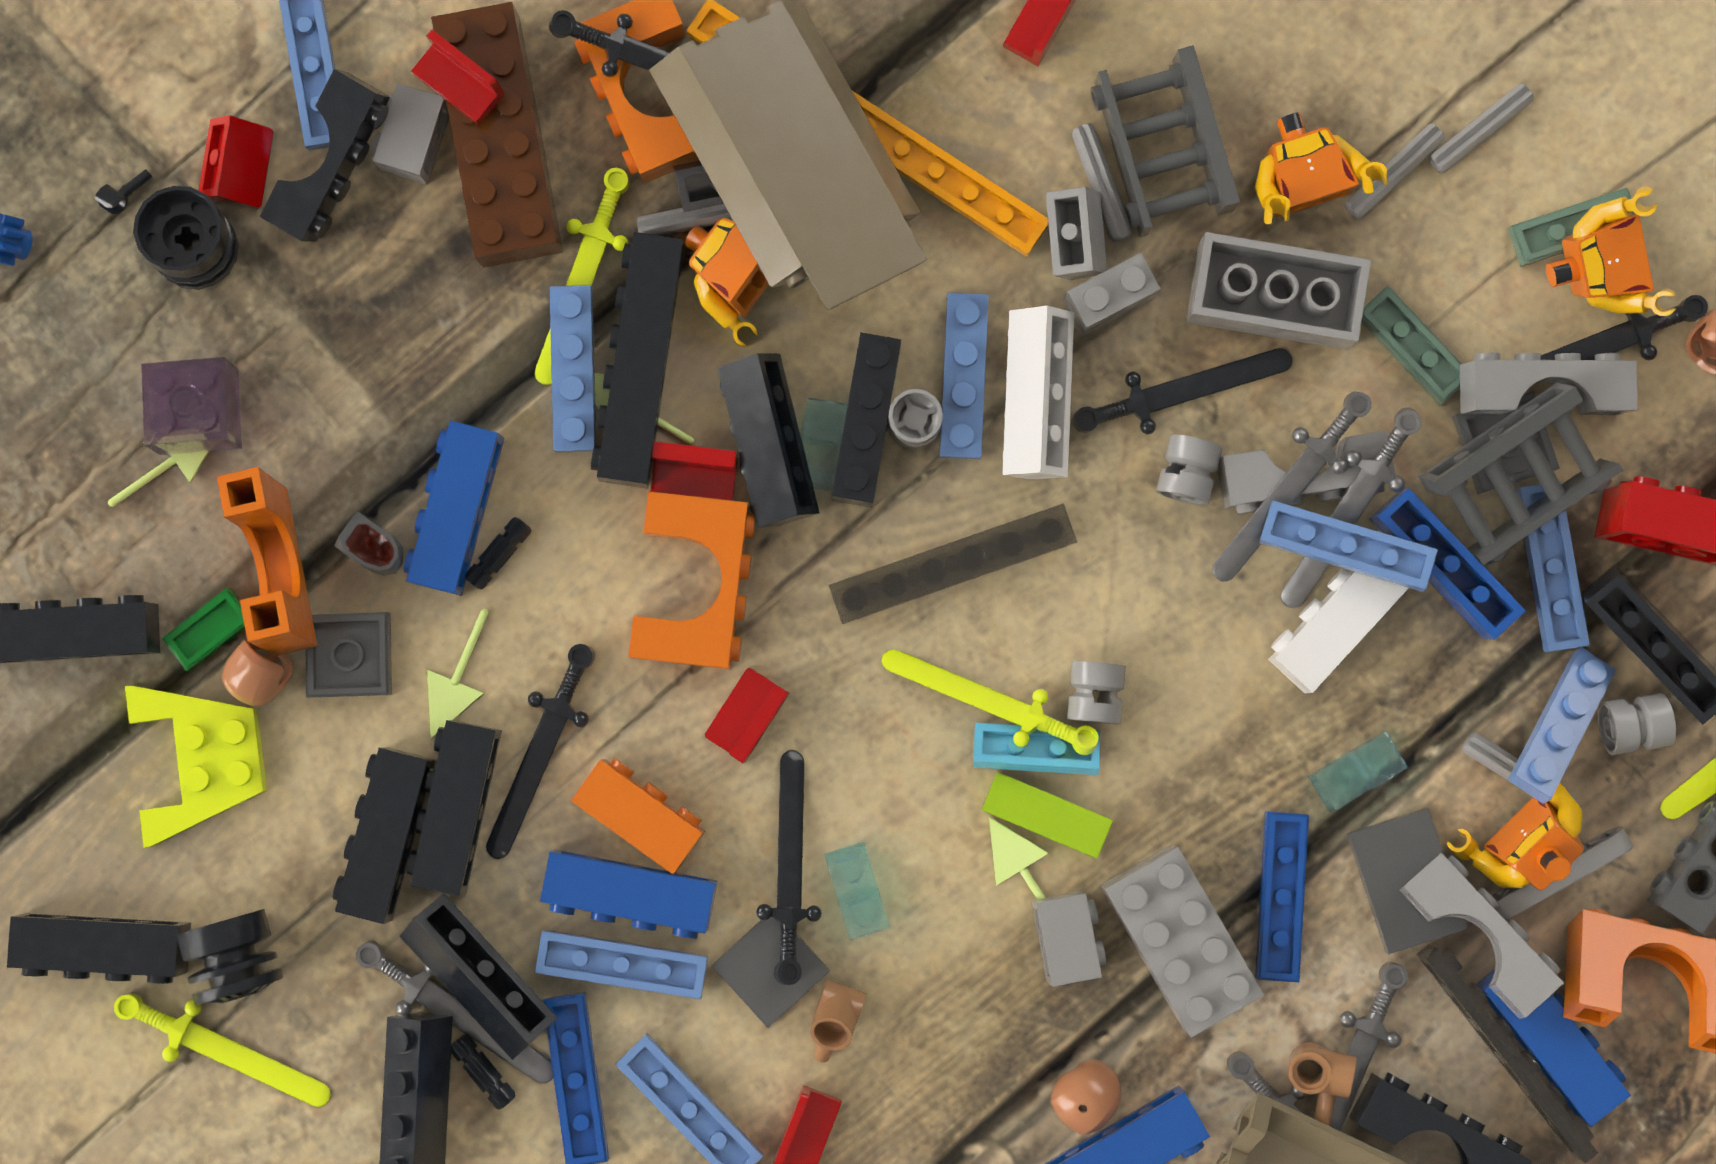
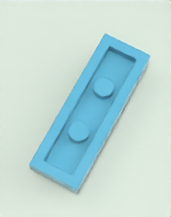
M975 723L974 768L1098 775L1100 730H1096L1099 739L1095 751L1089 755H1081L1073 749L1071 743L1057 738L1056 735L1052 736L1048 732L1036 730L1029 734L1030 741L1026 746L1018 747L1015 745L1013 737L1016 732L1021 730L1022 726Z

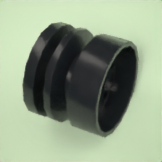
M171 186L158 190L143 201L135 215L133 235L138 250L167 281L183 289L200 290L216 285L229 275L237 261L239 243L235 229L206 194L192 187ZM197 238L198 241L192 243V239ZM190 246H192V249H191V250H187V249L185 248V247H190Z
M265 909L176 934L182 960L188 962L203 960L205 965L204 969L187 978L188 983L192 984L208 979L211 987L192 994L194 1005L201 1003L222 1004L261 992L273 982L283 978L281 968L261 972L259 966L261 963L278 958L276 951L260 953L255 951V944L271 936Z

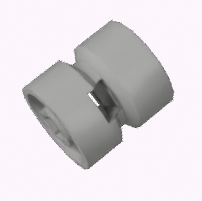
M910 389L903 391L895 397L890 405L888 416L890 435L897 444L906 449L917 450L926 448L935 441L940 432L943 417L941 404L934 395L926 390Z
M1170 435L1165 459L1170 464L1169 467L1161 470L1156 492L1174 500L1197 505H1208L1214 481L1209 475L1217 471L1223 448L1218 444L1196 437Z
M1072 661L1070 684L1076 688V691L1068 699L1067 719L1121 724L1123 701L1117 697V692L1124 689L1126 666ZM1093 691H1100L1097 703L1094 702Z
M1657 693L1638 696L1633 704H1630L1624 698L1604 701L1599 705L1598 725L1600 736L1605 749L1610 755L1633 753L1638 751L1640 745L1646 750L1666 748L1674 745L1676 739L1675 717L1671 704L1664 694Z

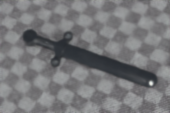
M564 10L557 11L549 20V30L555 37L566 38L571 36L604 49L608 61L603 63L602 72L607 77H614L617 74L618 67L616 63L618 59L649 70L670 54L668 51L626 36L627 30L633 24V20L628 14H620L618 16V29L612 34L575 21L574 16Z
M1691 295L1674 307L1676 310L1668 316L1656 314L1646 318L1639 313H1626L1629 321L1541 355V360H1555V355L1561 353H1580L1581 360H1595L1594 355L1615 353L1638 343L1642 348L1640 351L1641 357L1645 360H1653L1657 356V349L1651 345L1652 333L1682 321H1697L1707 313V301L1702 296Z
M1278 348L1143 390L1140 387L1141 376L1137 372H1129L1125 377L1126 384L1131 388L1129 398L1104 405V407H1082L1074 414L1073 425L1079 432L1087 433L1095 429L1098 424L1107 422V420L1111 421V419L1114 420L1115 418L1118 419L1119 417L1134 414L1141 420L1140 430L1144 434H1152L1156 429V424L1150 418L1149 413L1285 372L1291 367L1292 356L1287 350Z
M577 644L569 650L568 660L570 663L555 698L545 699L537 691L530 693L528 696L530 706L534 708L542 707L545 710L488 838L486 848L489 855L493 858H504L510 852L567 719L572 720L574 725L580 728L587 726L589 722L587 713L583 711L576 713L570 705L573 693H575L585 668L590 667L595 660V652L589 645Z
M794 750L785 752L780 760L777 908H771L768 904H761L756 910L759 919L765 921L773 917L780 922V962L774 968V977L782 985L795 984L799 981L802 974L801 967L796 962L797 922L806 917L809 921L816 922L822 915L821 909L816 905H811L807 909H801L804 758L798 751Z

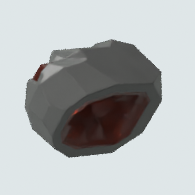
M357 512L348 522L334 545L361 566L383 576L396 574L403 564V547L397 537L360 512Z

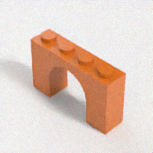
M633 0L581 22L584 25H588V27L591 26L592 28L612 34L618 29V16L620 14H628L631 16L633 24L627 30L626 36L657 48L686 36L683 23L673 0ZM577 39L574 41L583 64L591 61L597 75L591 77L590 81L599 101L607 98L613 111L607 114L606 118L615 138L623 135L629 148L623 151L622 155L631 175L639 172L645 184L673 172V166L699 161L675 115L668 117L645 115L636 110L627 101L624 95V82L632 64L618 59L616 63L618 67L617 74L614 77H607L602 72L603 63L608 61L605 50L592 45V43L584 42V40Z
M259 467L217 476L224 518L237 525L244 533L252 551L258 574L259 596L240 600L247 641L277 656L317 647L318 644L287 488Z
M648 491L643 533L650 537L692 541L705 546L715 555L719 563L722 582L719 595L713 605L706 612L693 619L678 621L633 616L629 658L731 670L732 661L739 662L742 637L735 636L736 621H744L747 596L740 595L741 579H749L751 568V555L744 554L746 538H754L756 525L754 514L749 513L750 506L748 502Z
M1583 909L1567 925L1563 1018L1604 1028L1622 1013L1623 968L1625 961L1634 958L1649 959L1664 965L1672 971L1685 988L1689 1001V1047L1716 1054V938L1709 939L1692 935L1690 931L1682 928L1667 929L1650 925L1644 919H1624L1611 916L1608 912L1601 909Z

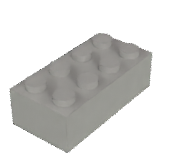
M1206 232L1198 244L1185 323L1348 350L1359 340L1371 260Z
M1171 844L1100 885L1183 1031L1192 1038L1264 996L1178 846Z

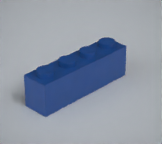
M454 421L449 422L447 430H441L436 447V452L441 454L436 470L431 469L426 482L425 491L430 494L426 510L420 509L415 522V533H419L415 549H409L404 562V573H408L407 582L462 596L467 580L465 573L470 569L505 439L499 433Z
M1409 488L1397 492L1369 518L1382 533L1438 549L1428 582L1483 639L1495 640L1526 611Z
M555 849L549 852L540 902L550 904L549 911L574 915L575 909L590 911V918L593 920L615 923L616 917L632 919L631 926L638 929L656 931L658 924L673 927V935L697 939L698 932L706 934L709 930L718 881L681 873L671 874L665 870Z
M1495 969L1474 985L1578 1120L1592 1127L1631 1096L1622 1084L1626 1081L1622 1071L1611 1060L1605 1062L1596 1051L1600 1044L1592 1033L1584 1026L1578 1028L1573 1020L1563 1018L1564 998L1556 992L1548 997L1526 1018L1519 1019L1489 987Z
M1178 1085L1045 1164H1166L1180 1154L1182 1158H1186L1197 1153L1204 1147L1203 1141L1208 1139L1210 1135L1187 1095Z

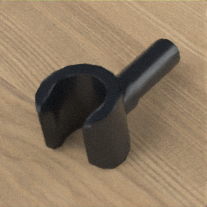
M145 169L118 191L106 184L98 190L95 200L99 203L100 207L109 213L120 214L128 203V197L151 179L152 175Z

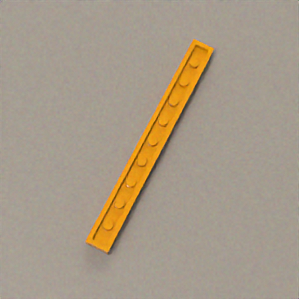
M707 0L686 30L687 36L699 44L706 42L716 35V29L740 17L714 0ZM853 92L901 176L1022 255L1028 257L1049 225L1047 217Z

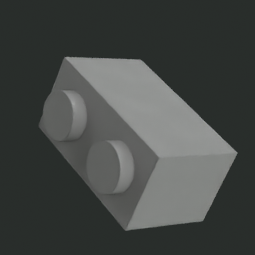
M397 83L394 95H388L390 96L386 105L388 107V114L382 132H377L372 141V161L383 172L428 185L449 119L447 102L439 95Z
M1079 187L1046 193L1053 276L1071 280L1097 276L1107 271L1100 192L1088 187Z
M1139 253L1068 290L1063 301L1068 310L1074 312V322L1083 336L1153 300L1160 291V287L1142 253Z
M1082 891L1031 900L1047 983L1054 987L1101 978L1100 966L1106 965V957L1102 941H1095L1092 925L1098 924L1094 900H1087L1086 893Z

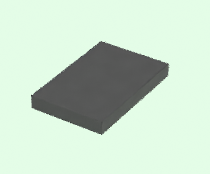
M1428 808L1346 833L1387 954L1469 929L1466 920L1457 917H1444L1428 922L1399 891L1440 853L1444 855Z

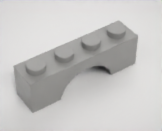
M1500 353L1474 354L1475 360L1460 365L1461 414H1504L1515 411L1524 393L1536 382L1561 383L1575 386L1583 399L1581 403L1576 405L1580 415H1621L1637 411V361L1621 360V354L1619 353L1594 355L1595 360H1581L1580 353L1556 354L1555 360H1541L1540 353L1515 354V360H1500Z
M1388 430L1345 437L1337 444L1336 458L1345 459L1346 454L1351 450L1359 451L1362 458H1374L1377 452L1381 450L1380 448L1383 446V443H1386L1385 440L1389 436ZM1265 450L1222 456L1218 465V473L1224 509L1236 508L1237 515L1256 512L1287 472L1278 468L1268 457ZM1391 460L1392 462L1388 466V470L1394 477L1396 476L1394 463ZM1329 464L1322 473L1315 476L1292 506L1302 505V497L1318 495L1319 502L1343 498V491L1349 489L1362 468L1358 467V465H1348L1345 473L1336 474L1332 471ZM1383 482L1376 493L1384 492V484L1387 483Z
M1440 853L1399 891L1428 922L1444 917H1457L1478 926L1489 938L1495 952V971L1489 987L1519 1019L1526 1018L1564 984L1557 976L1561 972L1560 968L1547 954L1542 952L1538 955L1526 943L1530 937L1514 920H1510L1508 923L1496 911L1499 907L1498 902L1484 888L1481 887L1477 891L1466 879L1469 872L1454 856L1451 855L1447 859Z

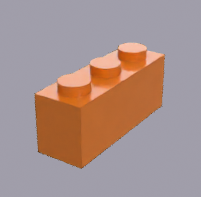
M614 757L611 762L606 759L599 760L571 799V802L671 874H675L705 833V830L699 827L702 819L683 806L677 811L665 802L668 797L665 792L650 782H647L645 787H643L631 778L634 770Z

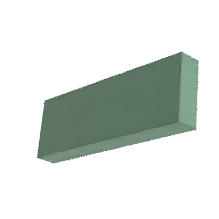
M1628 188L1510 226L1507 230L1520 266L1523 267L1564 253L1563 239L1573 234L1574 226L1591 207L1624 196L1628 200L1631 199Z
M1389 286L1384 288L1364 307L1362 315L1364 326L1439 405L1444 403L1460 388V365L1462 363Z

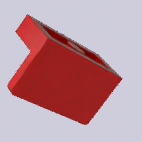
M1027 0L1006 37L1003 47L1039 66L1076 0Z
M431 29L426 35L431 43V47L411 72L421 82L480 126L504 96L503 89L492 75Z
M232 115L210 119L198 191L206 194L213 203L231 201L251 208H260L265 189L274 133L273 129Z
M653 441L651 458L654 460L651 492L733 501L739 456L736 451Z
M747 668L705 732V737L729 752V755L741 763H746L790 693L755 670Z
M803 1085L772 1164H818L842 1100Z

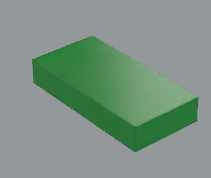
M227 587L161 638L186 671H192L245 630L239 597L232 588Z

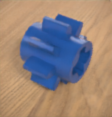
M0 214V264L14 266L15 258L25 260L29 255L33 237L30 230L23 229L24 219Z

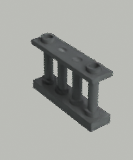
M1194 45L1178 49L1172 61L1173 64L1169 65V70L1112 86L1107 70L1098 72L1094 83L1095 86L1091 87L1094 107L1096 111H1103L1129 203L1125 204V212L1131 228L1137 227L1139 237L1149 234L1153 227L1150 218L1207 202L1210 206L1215 205L1219 216L1233 212L1240 203ZM1173 86L1175 89L1180 88L1184 100L1180 109L1122 124L1116 104L1117 101ZM1184 124L1186 128L1192 127L1196 142L1192 143L1191 148L1134 163L1127 140ZM1195 163L1198 167H1204L1208 181L1204 182L1203 187L1145 202L1139 179Z
M1555 383L1418 476L1426 490L1441 496L1450 495L1477 540L1476 543L1467 549L1482 565L1492 564L1501 560L1507 555L1508 548L1588 494L1597 493L1607 488L1612 483L1611 479L1623 471L1619 463L1601 458L1595 461L1571 419V409L1583 401L1575 386ZM1548 424H1555L1581 472L1563 484H1560L1535 440L1538 436L1537 432ZM1513 448L1521 449L1547 494L1527 508L1500 464L1503 460L1501 456ZM1479 471H1485L1512 517L1494 531H1491L1465 487L1468 483L1467 479Z

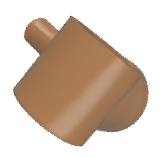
M829 979L826 980L810 1028V1035L817 1044L813 1054L817 1061L823 1063L829 1061L832 1051L842 1050L850 1044L867 993Z
M1305 1042L1298 1045L1290 1055L1289 1079L1292 1085L1302 1093H1319L1314 1119L1330 1126L1336 1096L1348 1099L1350 1097L1357 1056L1330 1051L1315 1042ZM1304 1060H1315L1321 1065L1322 1071L1318 1075L1307 1076L1300 1071L1299 1064Z

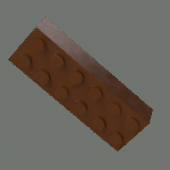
M513 2L431 17L433 31L492 75L499 82L505 93L480 126L447 102L476 260L485 268L563 253L520 16Z

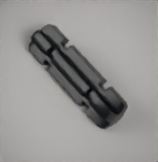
M512 518L504 527L505 533L503 535L499 533L478 558L480 562L478 564L474 563L465 573V578L474 587L484 589L492 580L490 575L493 572L497 573L518 549L516 547L517 543H523L530 535L531 528L520 518Z
M467 1034L462 1035L451 1044V1054L458 1062L460 1060L463 1061L465 1064L463 1066L464 1070L483 1093L485 1091L488 1092L490 1095L488 1099L498 1110L504 1108L515 1098L514 1090L507 1082L502 1083L500 1080L502 1078L501 1074L482 1051L480 1053L477 1052L475 1049L477 1045Z

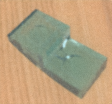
M808 397L801 439L813 487L833 491L848 404Z
M1383 732L1345 753L1308 777L1328 811L1333 812L1366 791L1379 787L1408 768L1388 733Z
M861 842L825 853L829 873L850 940L889 929L890 925L865 843Z

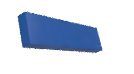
M1265 811L1255 978L1257 980L1298 983L1300 981L1309 825L1308 814Z
M586 992L544 998L543 1002L557 1016V1019L547 1028L565 1163L596 1164L608 1162L610 1158Z

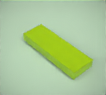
M996 772L981 808L984 812L1096 859L1113 820L999 772Z

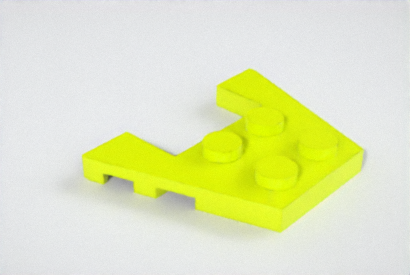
M125 686L129 724L173 719L182 795L181 805L139 810L144 848L156 846L170 837L191 829L197 824L267 791L258 709L145 687Z

